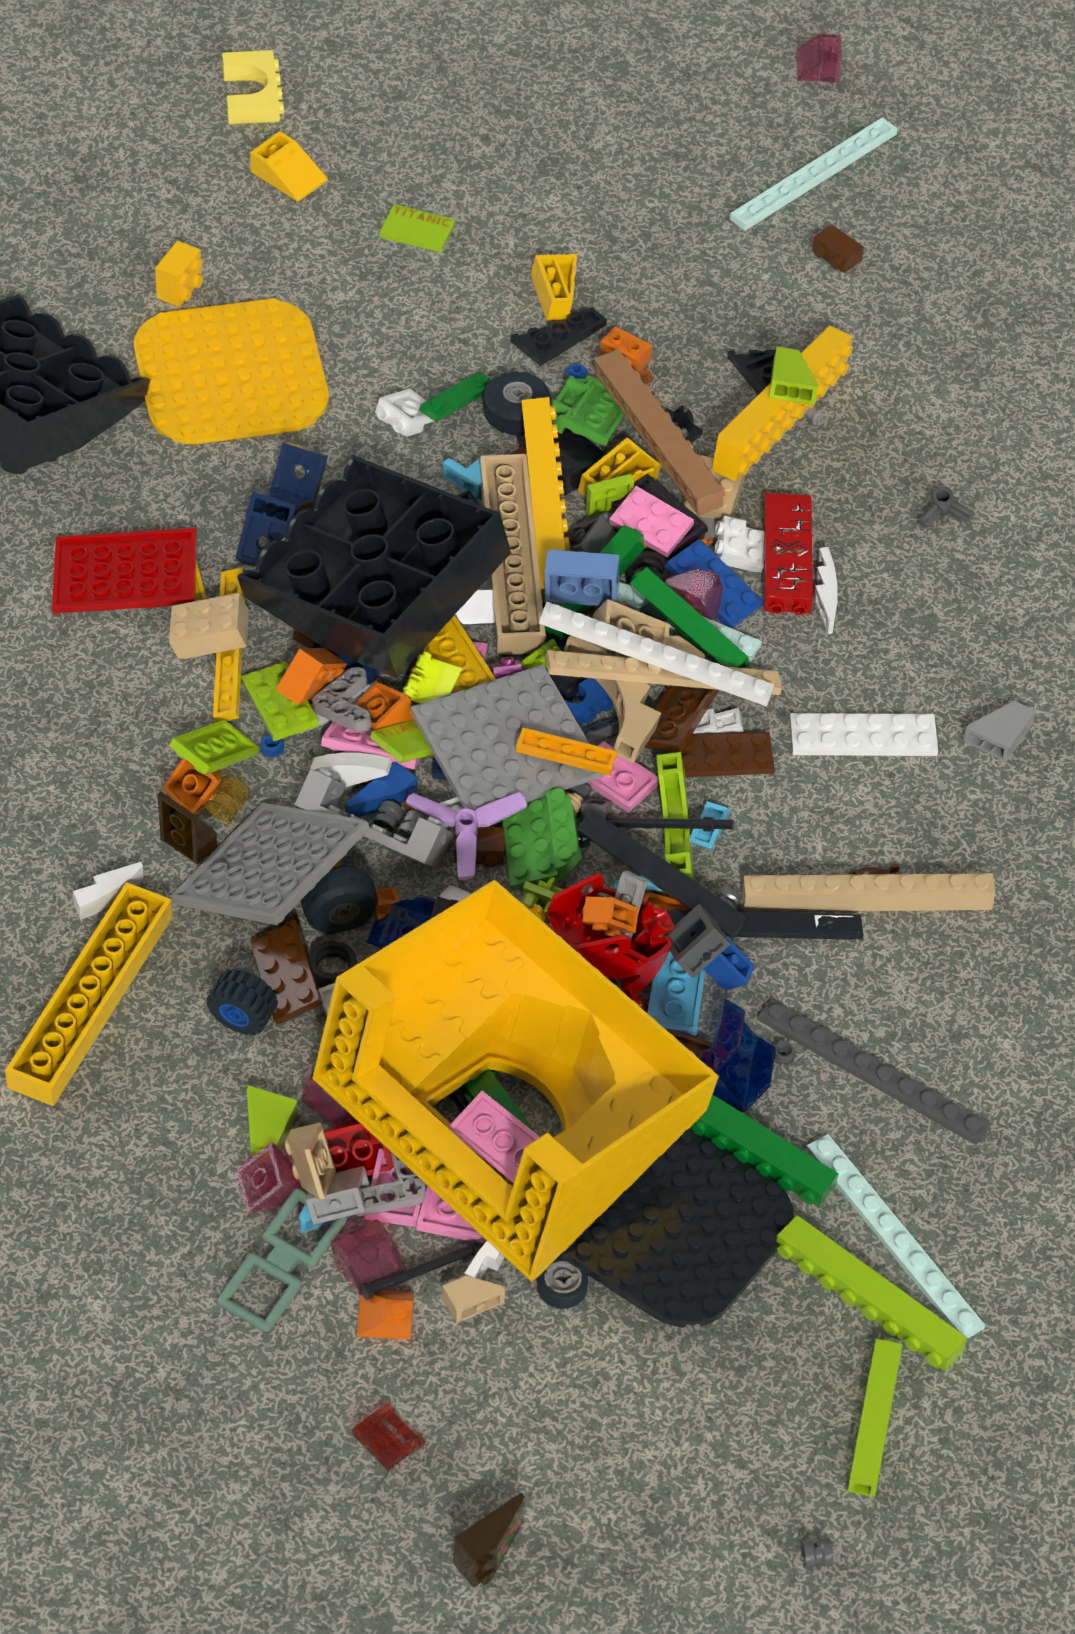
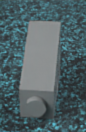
M1013 701L968 724L964 742L1007 762L1032 727L1036 711L1026 705Z

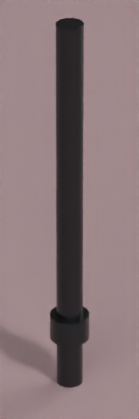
M703 817V819L606 818L607 821L617 828L703 829L704 832H714L715 829H734V820L715 819L714 817Z

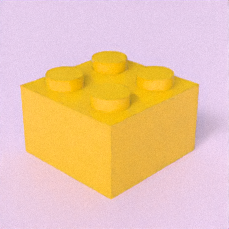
M178 240L155 267L157 299L177 307H181L184 302H188L191 299L194 289L200 288L203 283L201 249Z

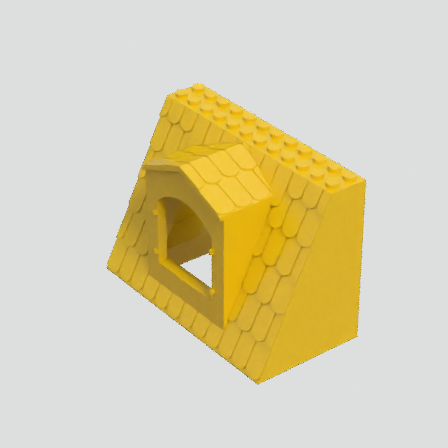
M493 880L336 977L312 1079L524 1276L533 1282L659 1156L704 1114L710 1103L719 1076L697 1058L692 1051L681 1044L674 1035L670 1034L653 1017L641 1009L635 1001L624 994L617 985L613 984L597 968L584 959L579 952L568 945L561 936L557 935L541 919L527 909L523 903L511 895L506 888ZM487 1069L511 1074L533 1085L554 1106L562 1124L563 1131L554 1138L546 1133L524 1148L513 1185L493 1170L448 1129L451 1123L432 1107L470 1080L476 1079L479 1074Z

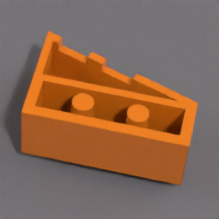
M325 648L299 649L278 684L276 691L299 706L345 672L344 668L347 663Z

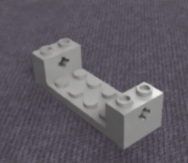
M322 768L318 772L310 769L294 805L304 810L343 817H349L350 815L336 808L346 787L345 784L339 782L341 777ZM352 814L350 815V818L361 819ZM429 816L427 820L419 817L409 840L397 834H394L393 838H391L392 832L374 824L363 836L438 869L454 833L447 830L449 825Z

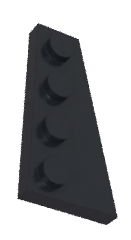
M591 307L568 315L567 319L563 321L554 320L548 322V326L537 329V327L528 329V333L523 335L518 333L511 335L510 342L535 363L542 366L607 326V319Z
M645 475L634 484V488L637 486L694 519V525L670 553L672 558L708 532L707 525L650 475Z

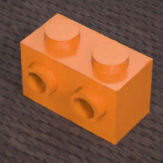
M615 326L600 341L599 356L619 349L624 357H628L633 370L640 372L652 360L653 345Z
M586 897L583 907V922L592 925V930L603 931L609 936H620L621 933H636L639 908L613 897Z

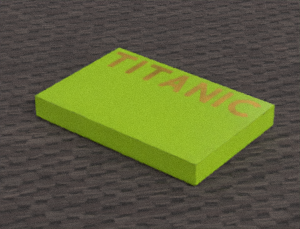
M394 204L379 233V237L442 253L456 224V219Z
M414 720L371 732L370 739L399 763L433 755Z

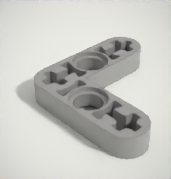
M360 667L350 668L322 689L312 699L314 712L352 731L363 732L371 727L370 713L348 702L350 698L367 685L366 671Z
M390 1151L397 1181L361 1188L366 1210L355 1215L366 1216L419 1205L426 1197L425 1183L414 1173L410 1175L403 1174L401 1169L407 1166ZM414 1183V1188L417 1192L415 1195L410 1191V1184ZM385 1193H391L395 1196L391 1201H383L380 1197ZM374 1196H376V1203L372 1199Z

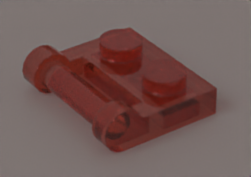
M389 1403L381 1406L352 1428V1435L387 1471L411 1453L416 1452L426 1442L420 1434L416 1435L394 1413L395 1409ZM387 1420L407 1442L403 1444L382 1421Z

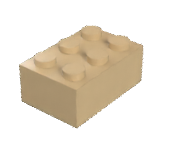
M701 455L704 466L712 471L714 458ZM712 471L714 479L717 483L722 484L725 491L723 507L700 516L696 514L687 500L685 507L697 517L720 521L724 516L733 518L745 475H742L735 482Z
M240 593L172 606L169 643L178 659L193 658L247 647L249 610Z

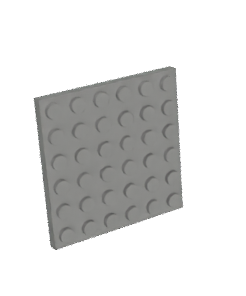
M544 665L418 704L410 709L414 721L463 809L476 811L479 807L518 792L525 797L527 803L545 797L546 790H554L556 788L566 790L605 777V774L516 752V745L522 728L589 744Z
M262 803L170 896V899H172L173 904L277 925L284 920L285 916L300 903L301 899L310 890L315 888L316 884L347 854L351 847L362 839V836L370 827L366 820Z

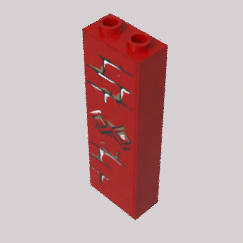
M765 493L764 611L774 614L790 612L797 615L811 613L813 602L812 495Z

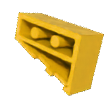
M577 254L535 255L530 275L546 321L565 320L570 314L574 296Z
M626 438L582 474L578 492L587 498V485L627 474L632 475L634 484L647 474L657 481L661 464L629 438Z

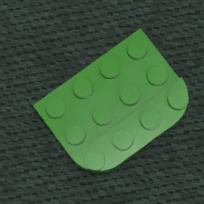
M589 375L585 379H575L574 376H570L563 390L551 404V406H555L556 420H552V425L557 424L558 433L562 434L565 428H568L573 433L583 435L593 442L604 446L608 444L625 417L599 379Z
M561 788L546 790V797L527 802L525 809L502 820L509 880L512 890L523 889L526 881L538 886L540 880L547 883L551 877L556 878L557 881L570 876L568 872L574 869L578 862H582L575 818L577 814L571 799Z

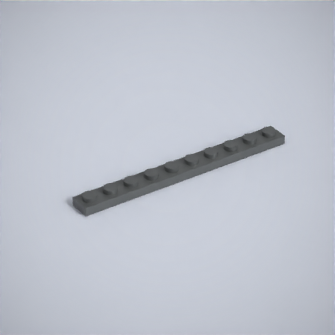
M773 999L758 1015V1021L974 1145L979 1143L990 1128V1123Z

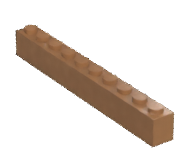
M619 349L594 358L596 377L696 514L700 516L723 507L725 491L722 484L717 483L712 471L704 466L701 456L693 451L690 441L685 440L682 436L679 426L673 424L670 414L662 409L659 399L653 397L649 386L642 382L639 372L633 370L628 357H624Z

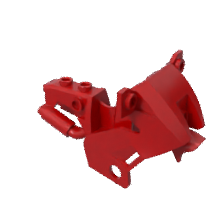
M596 873L554 894L547 909V916L550 921L548 927L561 936L568 945L579 952L584 959L597 968L605 977L623 979L624 982L621 985L622 992L643 1009L642 1001L639 996L636 997V994L655 978L672 946L671 937L664 936L654 939L675 929L667 910L655 908L651 901L647 903L642 900L637 918L636 933L632 934L631 940L628 935L610 938L605 932L592 930V925L583 922V907L586 897H604L598 895L600 892L613 898L615 897L617 890L603 885L604 878L602 873ZM593 884L589 890L581 892L585 886Z

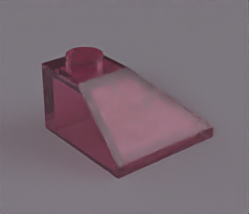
M697 568L666 579L664 583L699 614L716 621L724 589L717 573Z
M270 1143L235 1170L246 1214L281 1208L295 1189L304 1191L300 1180H296L294 1176L293 1164L274 1143Z

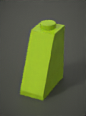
M776 347L769 398L814 405L818 383L799 350Z
M248 1086L247 1107L250 1154L258 1161H271L275 1163L298 1114V1100Z

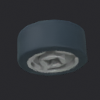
M558 1256L538 1277L537 1291L541 1299L549 1306L557 1309H568L577 1306L584 1300L588 1292V1275Z

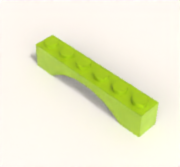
M681 752L657 755L663 819H689L685 768ZM664 828L665 861L694 880L690 829Z

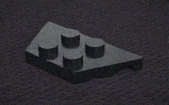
M735 350L728 351L727 358L758 395L771 383L776 350H749L748 354H735Z

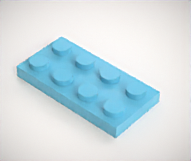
M669 951L663 966L652 982L648 1015L653 1017L667 1031L671 1029L696 1037L706 971L703 969L692 978L675 961Z

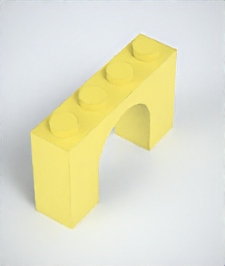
M273 50L222 53L224 81L251 80L265 86L264 89L254 94L227 95L228 123L280 122V114H284L283 101H279L282 100V89L277 87L280 86V73H276L279 71L278 59H274Z

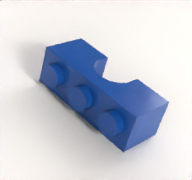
M587 678L579 683L578 699L582 702L570 703L564 699L579 726L583 723L588 724L592 722L596 715L602 711L608 712L614 706L607 692L594 678Z

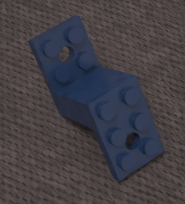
M288 442L282 443L272 486L252 492L235 559L257 565L258 558L263 550L259 545V539L262 536L266 537L269 543L277 539L282 540L286 536L291 520L298 512L304 509H314L328 455ZM297 465H301L305 469V474L302 478L297 477L295 474V467Z

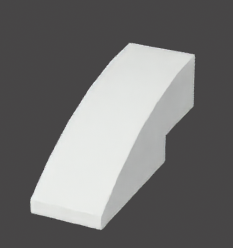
M335 753L314 757L310 769L317 772L320 768L341 777V783L348 787L388 775L392 761L388 757L374 754Z
M138 862L93 876L94 885L73 891L74 906L80 919L90 917L111 907L126 882L138 886L144 879L142 863Z

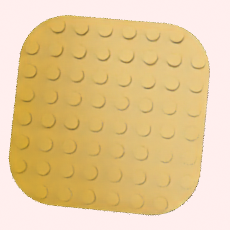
M271 298L161 312L143 323L136 332L134 352L139 376L151 379L147 395L145 396L148 417L154 429L159 434L171 438L172 441L183 444H202L298 431L313 425L327 410L329 391L311 321L301 309L290 303Z

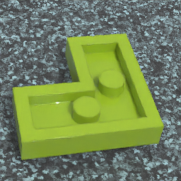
M627 474L587 485V519L598 517L601 513H611L612 501L627 498L634 489L632 475Z

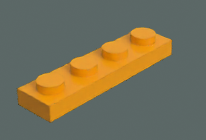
M522 728L516 745V752L609 776L612 774L618 752L527 728Z

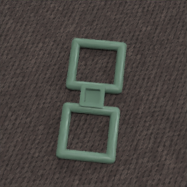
M295 1189L262 1235L265 1242L274 1246L267 1259L256 1253H249L217 1298L219 1306L263 1332L271 1331L301 1288L302 1281L291 1274L298 1263L302 1262L309 1267H315L347 1221V1217L334 1219L311 1254L278 1237L276 1233L297 1203L300 1201L307 1205L306 1198L308 1193L301 1189ZM254 1265L289 1285L265 1320L230 1300Z

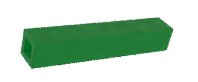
M624 525L601 550V554L619 555V578L644 550V534L637 529ZM554 603L585 616L594 607V605ZM545 626V632L553 633L562 641L569 635Z
M647 567L642 572L638 571L632 577L630 585L633 593L664 616L668 624L694 647L703 652L711 662L735 668H747L750 665L749 658L743 651Z

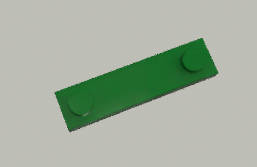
M479 371L420 404L419 411L437 422L482 397L486 387L492 380Z

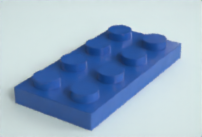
M700 539L666 563L665 568L727 627L733 629L764 605V601Z

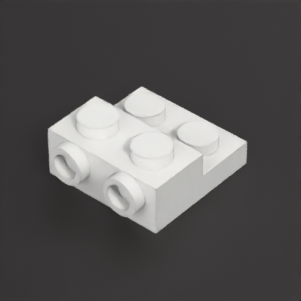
M411 389L380 397L375 411L381 421L392 425L395 432L406 437L422 432L424 424L434 422L419 411L420 404L426 402V400Z
M724 516L721 521H718L715 527V534L718 535L715 545L717 556L727 566L752 572H762L764 570L765 531L746 527L745 520Z

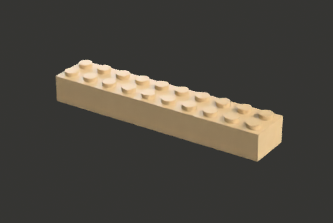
M527 454L480 456L483 506L500 512L511 554L491 575L497 655L532 654L545 645L546 634L545 626L539 624L543 613Z

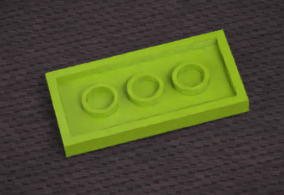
M286 661L241 676V682L273 741L319 726L318 718L308 700L298 706L276 691L278 684L288 669Z
M221 720L174 737L169 744L179 757L186 759L194 765L198 772L205 775L252 758L260 750L258 745L226 720Z

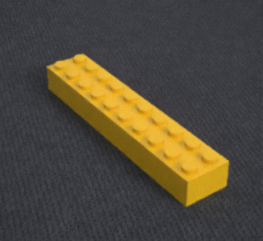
M830 325L801 353L818 383L815 403L820 397H824L827 390L836 384L840 376H844L849 368L847 363L848 357L853 350V346H851L853 336ZM769 384L718 434L712 471L736 482L742 475L747 474L753 464L759 462L765 452L768 453L776 441L779 442L787 430L792 429L798 419H802L808 408L811 409L814 405L769 398Z
M128 882L125 883L7 1066L5 1074L8 1089L48 1105H55L173 918L172 899Z

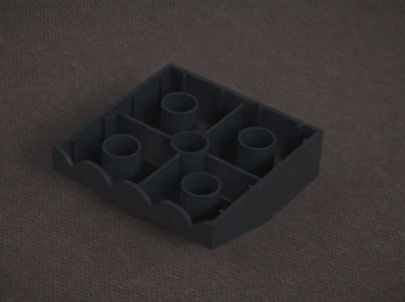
M19 294L0 300V466L3 470L12 474H23L27 469L44 462H54L58 457L86 445L145 402V396L147 395L151 380L144 376L131 380L126 366L115 356L104 355L97 358L91 342L80 334H70L64 337L60 324L52 315L42 312L32 316L27 302Z
M352 455L345 467L343 479L328 481L319 491L314 509H304L298 512L287 528L285 540H273L266 545L258 558L256 570L244 571L237 576L243 596L320 646L394 678H398L511 554L500 512Z

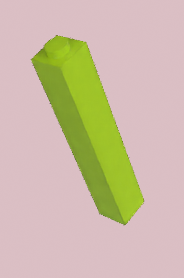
M876 1339L848 1486V1492L875 1497L903 1346V1344L896 1343L890 1339Z

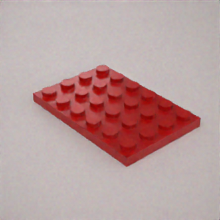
M196 528L57 536L52 594L53 614L169 607L194 602L197 561Z

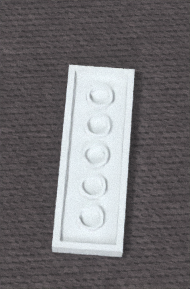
M790 713L793 755H938L934 714Z

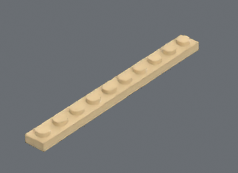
M548 650L545 656L548 674L717 689L635 658ZM727 667L774 684L771 694L780 695L782 685L778 671Z

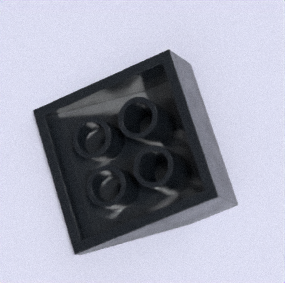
M565 428L562 434L558 433V438H554V443H559L560 457H556V462L561 461L562 475L558 476V481L563 480V495L565 496L579 488L582 474L606 455L605 452L585 436L575 434L568 428ZM525 437L519 440V448L523 446L526 449Z

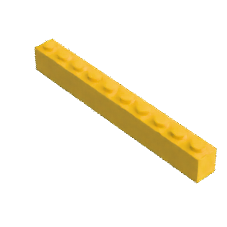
M549 397L522 400L542 603L545 602L547 551H570L569 537L564 538V532H568L567 518H562V513H566L565 499H560V494H564L563 480L558 481V476L562 475L561 461L556 462V457H560L559 443H554V438H558L557 424L552 425V420H556L555 406H550Z

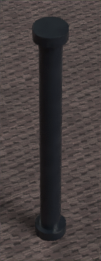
M475 1240L467 1242L466 1246L370 1285L368 1283L362 1284L360 1287L361 1293L366 1300L373 1298L374 1294L467 1256L472 1255L474 1257L480 1250Z

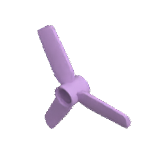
M520 792L479 807L476 811L461 809L456 812L414 793L406 799V804L445 824L455 826L459 880H468L475 876L478 827H489L527 807L525 797Z

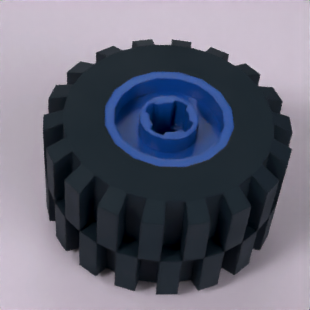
M228 969L219 977L207 997L208 1002L206 1004L210 1009V1013L223 1026L241 1034L256 1035V1033L259 1034L264 1030L278 1005V1000L273 989L256 975L244 970Z

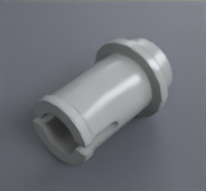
M815 406L811 409L808 408L804 414L805 417L812 420L814 425L818 424L820 426L827 419L825 410L822 408L818 409Z

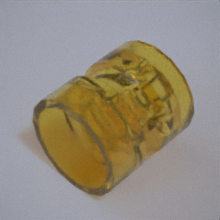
M225 777L216 788V791L205 802L206 811L211 817L224 823H230L239 812V809L249 799L250 792L240 780L234 777Z

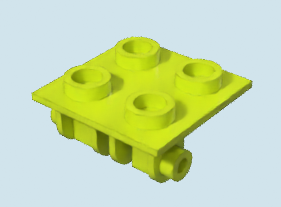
M423 652L422 655L418 656L402 693L408 695L410 701L419 704L452 693L462 668L433 659L431 654Z

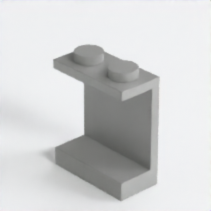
M364 1166L335 1173L325 1199L319 1200L311 1193H308L306 1202L313 1225L365 1212L366 1207L360 1189L371 1186Z

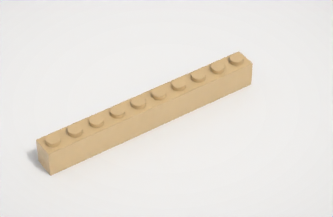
M993 873L746 875L743 880L742 898L744 912L992 910L995 886Z

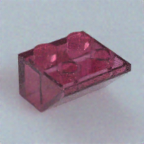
M819 34L797 49L798 81L839 82L842 63L841 35Z

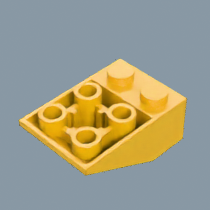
M281 131L250 152L251 172L297 202L328 181V178L300 145Z

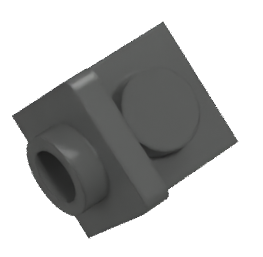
M588 798L582 803L580 823H582L591 810L606 819V815L612 811V801Z

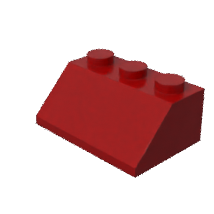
M358 1121L324 1129L336 1169L335 1173L364 1166L367 1176L373 1175L379 1149L383 1150L386 1164L380 1167V1173L393 1168L390 1150Z

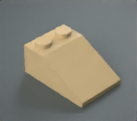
M609 599L593 614V619L668 646L670 624ZM596 645V646H598V647H600V648H602V649H605V650H607V651H609V652H611V653H613V654L616 653V651H613V650L607 649V648H605V647Z
M320 1122L291 1129L285 1140V1147L288 1155H292L295 1163L292 1166L296 1180H300L303 1189L319 1200L325 1199L336 1169L322 1124Z

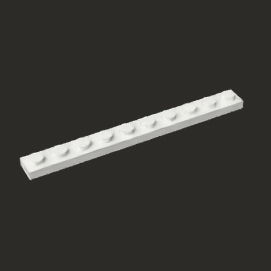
M546 602L539 624L766 707L774 684L549 602Z

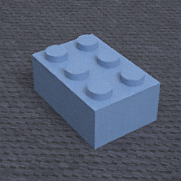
M563 550L547 551L545 602L601 606L609 599L617 603L619 555Z

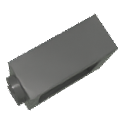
M700 904L674 926L675 929L664 935L672 939L670 952L675 961L692 978L731 945L717 921ZM708 952V955L703 956V953Z

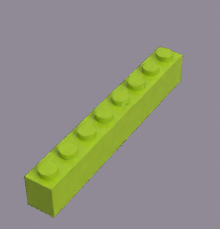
M798 1215L777 1235V1242L780 1244L777 1251L781 1257L787 1260L791 1259L797 1263L803 1273L807 1275L812 1274L819 1279L820 1284L825 1289H832L837 1292L847 1305L856 1306L861 1310L865 1318L870 1321L875 1320L881 1324L887 1334L899 1337L904 1341L909 1350L913 1352L918 1351L925 1356L931 1366L935 1368L940 1367L946 1371L964 1352L967 1342L965 1335Z

